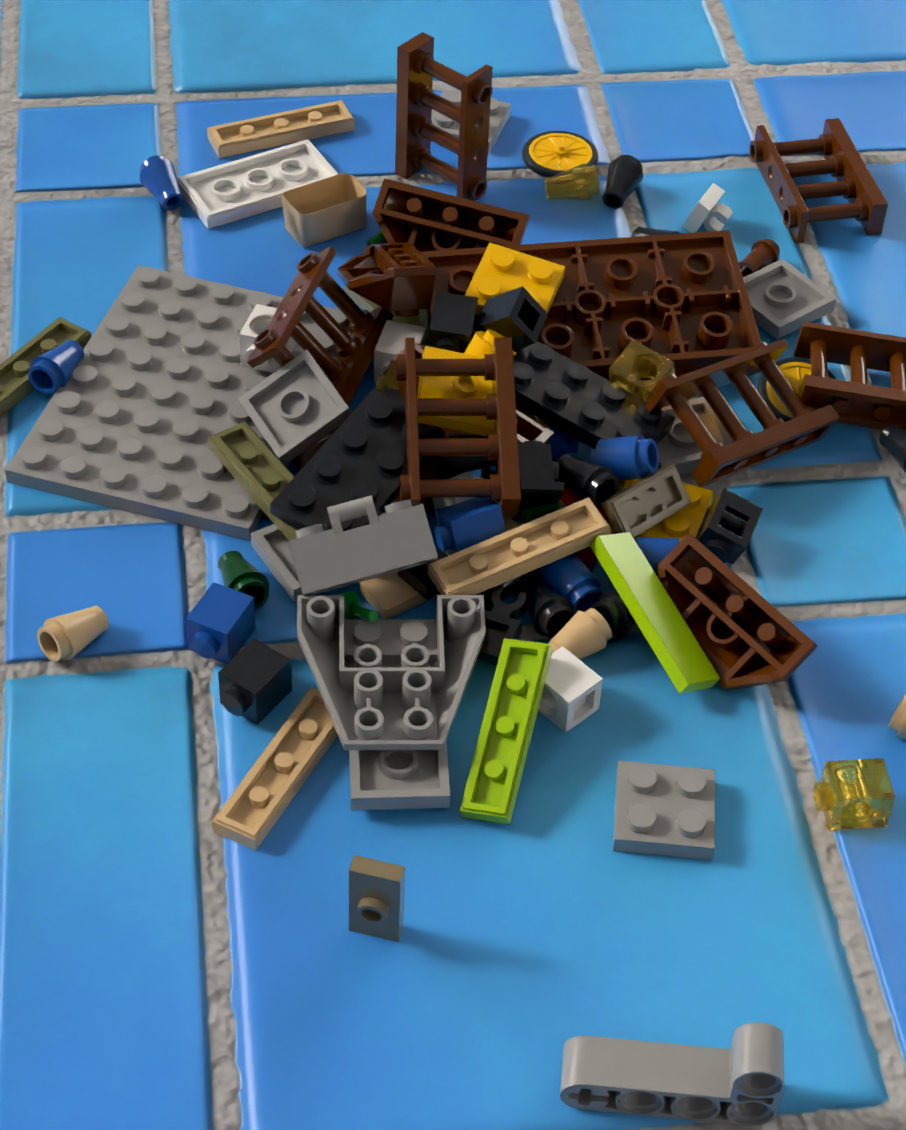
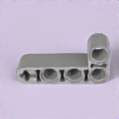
M752 1022L736 1028L733 1033L730 1049L597 1036L573 1037L565 1041L563 1045L560 1098L566 1105L581 1110L743 1126H760L773 1121L776 1117L785 1088L783 1032L778 1027L763 1022Z

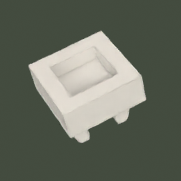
M713 183L696 204L682 227L691 233H695L704 223V227L708 232L721 231L724 224L717 220V218L726 223L733 214L732 209L727 205L717 204L725 191Z

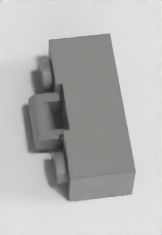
M370 495L327 507L332 529L324 531L322 524H317L295 531L297 538L288 542L303 595H316L435 562L438 555L423 504L412 506L411 500L399 501L385 506L386 514L377 516L374 502ZM367 516L369 525L343 531L342 522Z

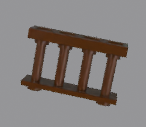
M424 32L397 47L395 174L408 179L425 168L457 186L456 197L475 201L485 194L487 189L486 175L490 104L493 91V67L486 64L471 75L465 76L435 61L434 37ZM433 77L461 91V107L433 93ZM432 109L460 123L459 138L432 124ZM431 141L458 155V169L431 155Z
M839 118L825 119L823 134H820L816 139L773 143L764 125L757 126L755 140L751 141L749 146L750 159L753 163H756L783 216L784 226L790 229L796 243L804 242L807 223L855 218L856 221L861 223L867 236L882 233L888 203ZM819 153L825 158V160L784 164L781 156ZM831 174L837 181L795 185L792 178ZM843 196L849 203L807 208L804 200Z
M331 246L319 254L310 252L297 264L296 269L298 273L267 328L255 338L253 344L256 347L247 363L254 368L273 358L280 367H283L295 358L285 347L291 336L304 351H309L342 399L349 406L374 357V350L386 321H392L394 315L391 311L381 306L370 312L360 309L327 272L336 254V250ZM317 287L350 320L349 326L352 329L350 335L313 296ZM304 311L338 346L336 349L339 354L337 361L299 321Z
M803 321L793 351V357L811 360V375H804L798 393L807 408L812 407L815 411L831 404L840 416L837 423L884 430L891 424H896L906 430V338ZM827 362L850 366L851 382L828 378ZM867 369L890 372L891 388L869 385Z
M494 337L491 354H484V359H415V338H406L404 354H396V381H404L408 473V475H400V501L411 500L412 506L420 504V498L490 497V501H498L502 509L503 518L517 517L521 492L512 337ZM416 376H484V381H492V394H486V398H417ZM417 416H486V420H494V434H488V438L418 439ZM488 456V461H496V474H490V479H420L419 457Z
M785 339L771 344L761 342L746 353L679 377L676 374L668 375L655 385L654 389L656 392L645 407L650 413L671 405L703 452L700 456L702 461L691 475L700 488L817 442L840 419V416L831 404L815 411L812 407L807 408L775 362L789 346ZM762 372L793 419L784 422L783 419H777L749 379V376ZM732 383L763 427V431L756 434L753 430L747 431L718 387ZM702 394L733 439V442L725 446L722 442L717 443L687 399Z

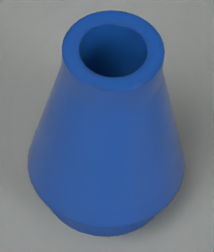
M156 155L149 157L141 164L140 182L159 200L165 210L170 211L179 208L184 201V197L180 192L173 163L163 156Z
M66 340L62 345L34 358L28 371V378L32 386L43 394H52L60 386L65 387L74 369L84 358L83 348L74 340Z

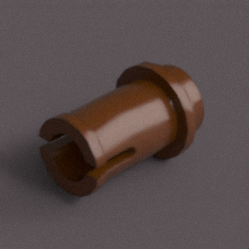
M762 239L752 245L751 252L739 262L743 278L779 260L780 249L773 240Z

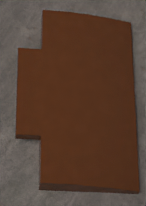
M729 230L503 246L565 266L564 277L548 311V316L537 341L548 345L568 359L586 366L590 371L612 383L622 386L628 392L647 402L656 392L654 389L655 385L666 376L676 374L679 377L746 353L752 347L761 343ZM487 247L421 252L436 266L431 308L426 309L429 329L437 291L465 295Z

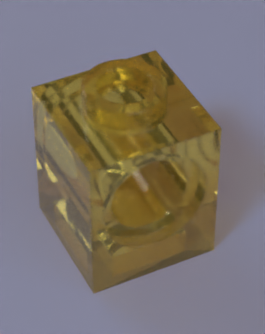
M635 340L629 343L609 368L610 382L622 386L628 392L647 402L656 392L654 389L655 385L666 376L675 374V362ZM644 377L652 378L648 381L639 380Z
M884 759L826 761L821 781L814 784V802L817 811L824 812L828 830L887 826L895 794Z

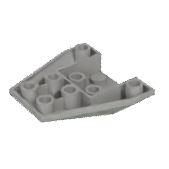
M297 595V638L344 750H443L485 639L484 595H437L436 619H378L376 622H370L365 619H344V595Z

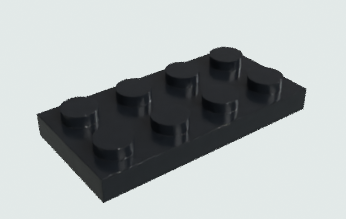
M536 341L535 344L522 348L513 357L516 406L593 449L596 448L600 439L642 435L645 439L652 438L657 445L672 428L675 420L674 416L661 409L649 413L645 407L647 401L628 392L622 386L612 383L590 371L586 366L559 354L548 345Z
M373 389L271 502L270 514L296 530L322 524L325 531L332 529L327 507L371 495L377 516L382 515L385 511L384 507L390 505L400 494V475H408L405 407L378 390ZM418 423V439L445 438L446 431L437 426ZM431 456L419 457V470ZM367 516L342 522L341 525L343 531L369 525Z

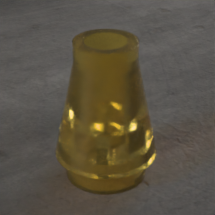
M583 163L555 176L544 178L548 200H591V196L600 194L595 165L586 166Z

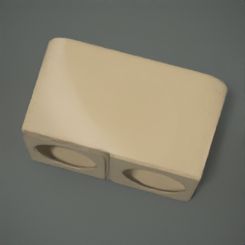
M337 174L285 191L283 195L281 194L285 228L303 248L367 227V191L351 174Z

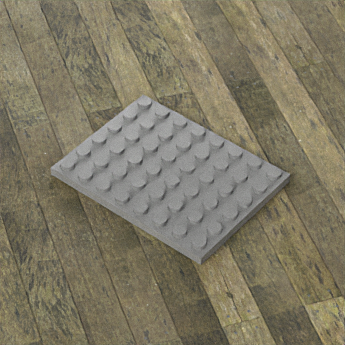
M138 265L83 349L84 358L74 369L65 387L60 386L6 467L7 483L250 541L251 533L255 532L264 511L208 447V437L246 422L274 453L238 400L239 397L273 373L241 366L239 333L256 304L278 308L284 297ZM323 306L350 335L352 332L349 326L350 320L339 308ZM304 311L299 321L337 361L339 354L336 349L338 346ZM297 342L291 353L294 357L304 352ZM290 462L287 463V464L284 465V466H285L286 468H288Z

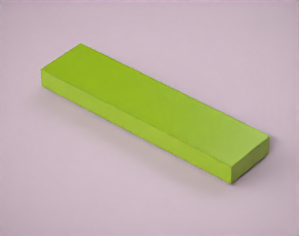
M631 533L597 536L590 544L592 551L678 693L712 688L720 677Z
M504 638L459 810L462 818L510 825L552 656L550 644Z

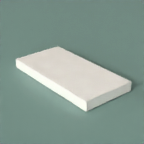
M307 139L180 176L177 180L180 192L206 228L211 229L283 207L281 198L283 192L337 175L338 173L311 141Z

